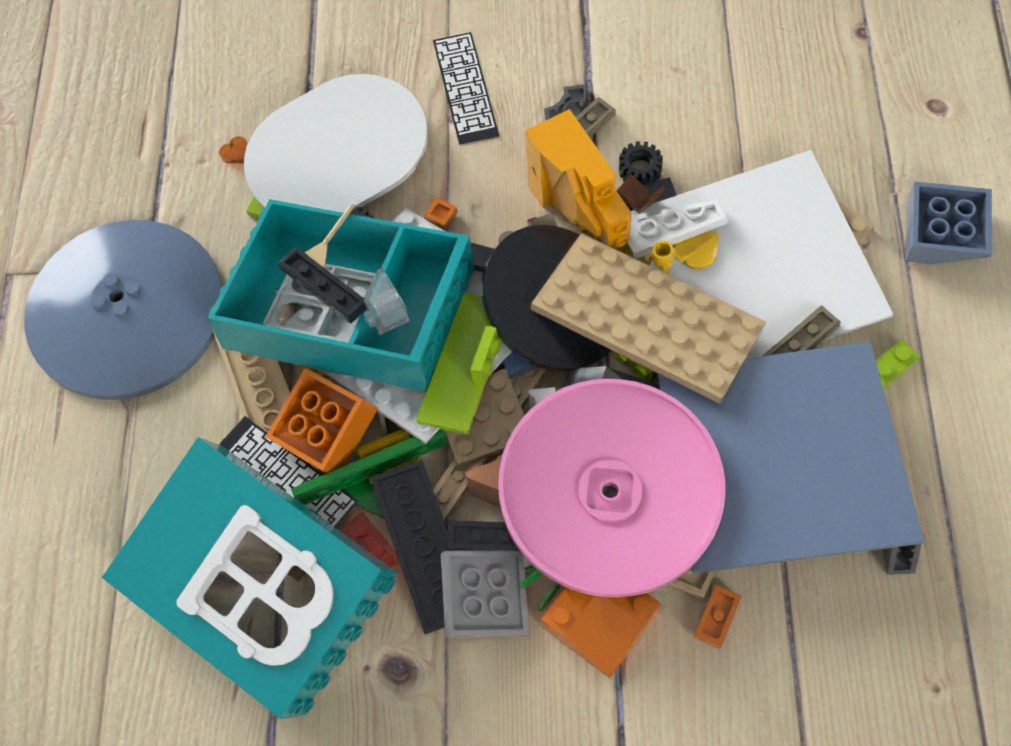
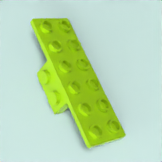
M463 294L417 415L416 421L418 424L464 434L469 433L487 379L493 372L495 356L499 354L501 348V339L497 335L496 327H492L487 318L481 295Z

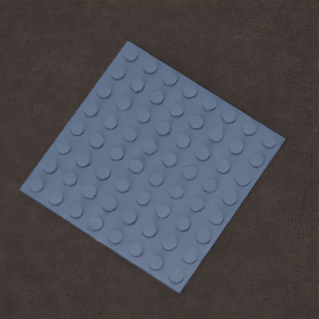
M871 341L748 358L743 363L720 404L657 373L660 390L686 406L707 429L719 452L724 469L725 503L721 521L706 552L691 567L692 574L924 543Z

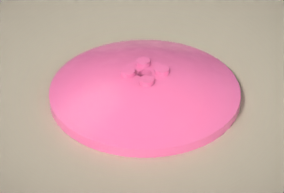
M622 379L589 380L564 387L550 394L531 408L515 427L505 446L499 469L498 488L501 511L506 527L519 550L534 567L553 581L569 589L594 596H635L659 589L675 581L696 564L706 552L715 536L724 510V469L719 452L707 429L678 400L661 390L635 381ZM606 486H613L617 489L618 494L613 498H608L604 496L602 490Z

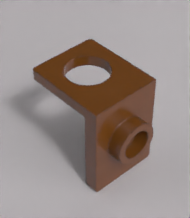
M631 174L616 191L640 214L654 203L665 188L662 186L652 194Z

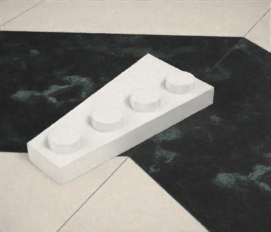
M717 200L686 205L684 209L677 211L671 208L661 210V214L647 216V213L636 215L637 218L631 219L630 240L626 244L634 259H638L653 252V246L659 241H667L674 245L728 224L727 216Z

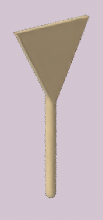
M353 203L349 205L323 242L305 252L324 268L326 265L328 243L354 209L355 205Z

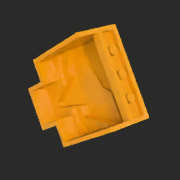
M569 109L525 130L528 186L542 208L552 204L574 225L576 224L580 231L586 230L592 239L600 238L603 244L611 248L625 245L630 240L632 213L616 191V174Z

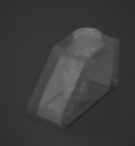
M383 268L377 270L364 299L367 311L363 314L369 327L375 326L379 335H382L409 322L404 302Z

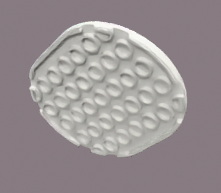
M354 74L330 80L273 112L254 131L247 145L244 157V172L247 184L254 198L263 208L266 207L269 199L342 213L353 203L355 205L353 211H356L357 207L367 205L403 183L415 171V167L424 155L427 145L425 115L414 95L404 86L391 79L370 74Z

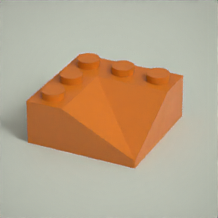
M304 368L266 438L318 469L329 473L348 464L378 407Z
M566 587L543 616L541 623L543 629L608 678H611L657 616L661 603L648 593L627 597H600L584 594Z

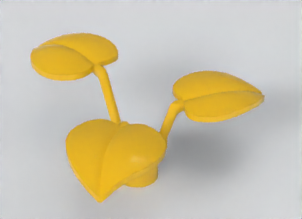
M708 231L677 243L675 248L667 241H659L653 246V252L649 253V258L646 262L644 256L636 260L650 265L653 260L654 265L668 275V268L673 265L674 257L679 262L685 261L687 266L692 269H704L710 266L717 257L719 233ZM628 246L615 249L634 258Z

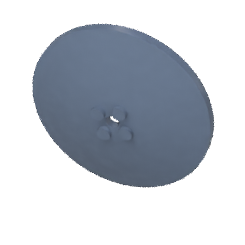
M126 220L96 227L64 245L50 258L37 275L29 292L25 307L24 326L28 346L36 362L45 373L56 383L76 394L101 400H120L154 392L177 380L190 370L213 341L215 335L208 320V314L219 298V292L222 288L219 273L213 260L202 245L189 234L171 225L148 220ZM124 294L121 301L112 302L115 295Z

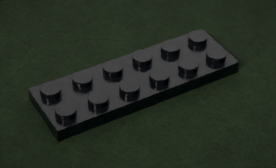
M421 459L371 477V481L424 634L427 635L445 628L441 553L443 551L455 550L448 549L449 533L423 460Z

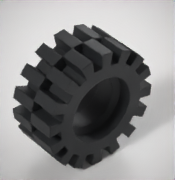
M637 141L635 146L632 143L628 144V149L624 147L619 156L620 178L623 177L624 182L632 174L641 184L659 180L663 164V156L660 155L661 151L659 149L655 150L656 146L653 144L648 147V142L645 141L644 145H640V141ZM643 160L648 162L650 166L646 169H636L631 164L634 161Z

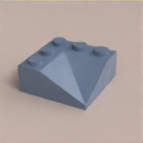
M914 181L907 197L906 262L937 264L991 257L992 189Z

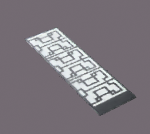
M468 32L433 40L459 145L498 137L499 133L472 33Z
M246 416L219 443V445H222L292 497L294 496L291 488L323 475L302 458L266 438L268 433ZM342 489L305 506L336 528L358 503V500Z

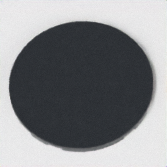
M534 225L519 229L508 235L490 255L482 275L484 310L491 326L496 327L497 335L512 352H517L529 360V363L547 370L556 369L563 370L564 372L587 368L604 358L611 352V349L531 310V303L580 234L552 225Z

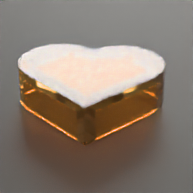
M241 136L232 138L229 144L223 145L219 150L222 161L225 163L244 164L248 143Z

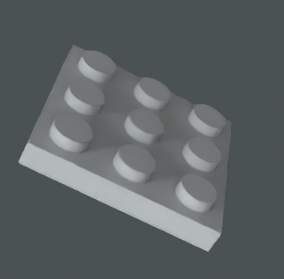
M443 551L441 553L445 638L526 637L530 635L526 587H519V584L525 580L524 556L522 552Z

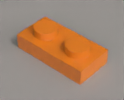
M715 584L694 638L721 649L742 595Z

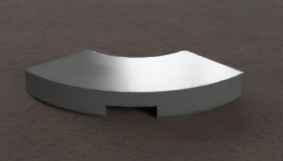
M587 84L564 87V94L560 101L544 109L545 121L569 109L575 117L584 110L587 102Z

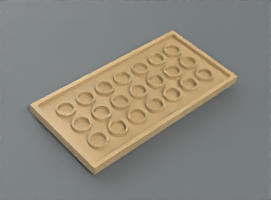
M582 233L531 303V310L719 404L766 324V321Z

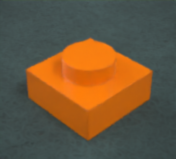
M436 197L424 214V219L446 230L458 210L456 206Z

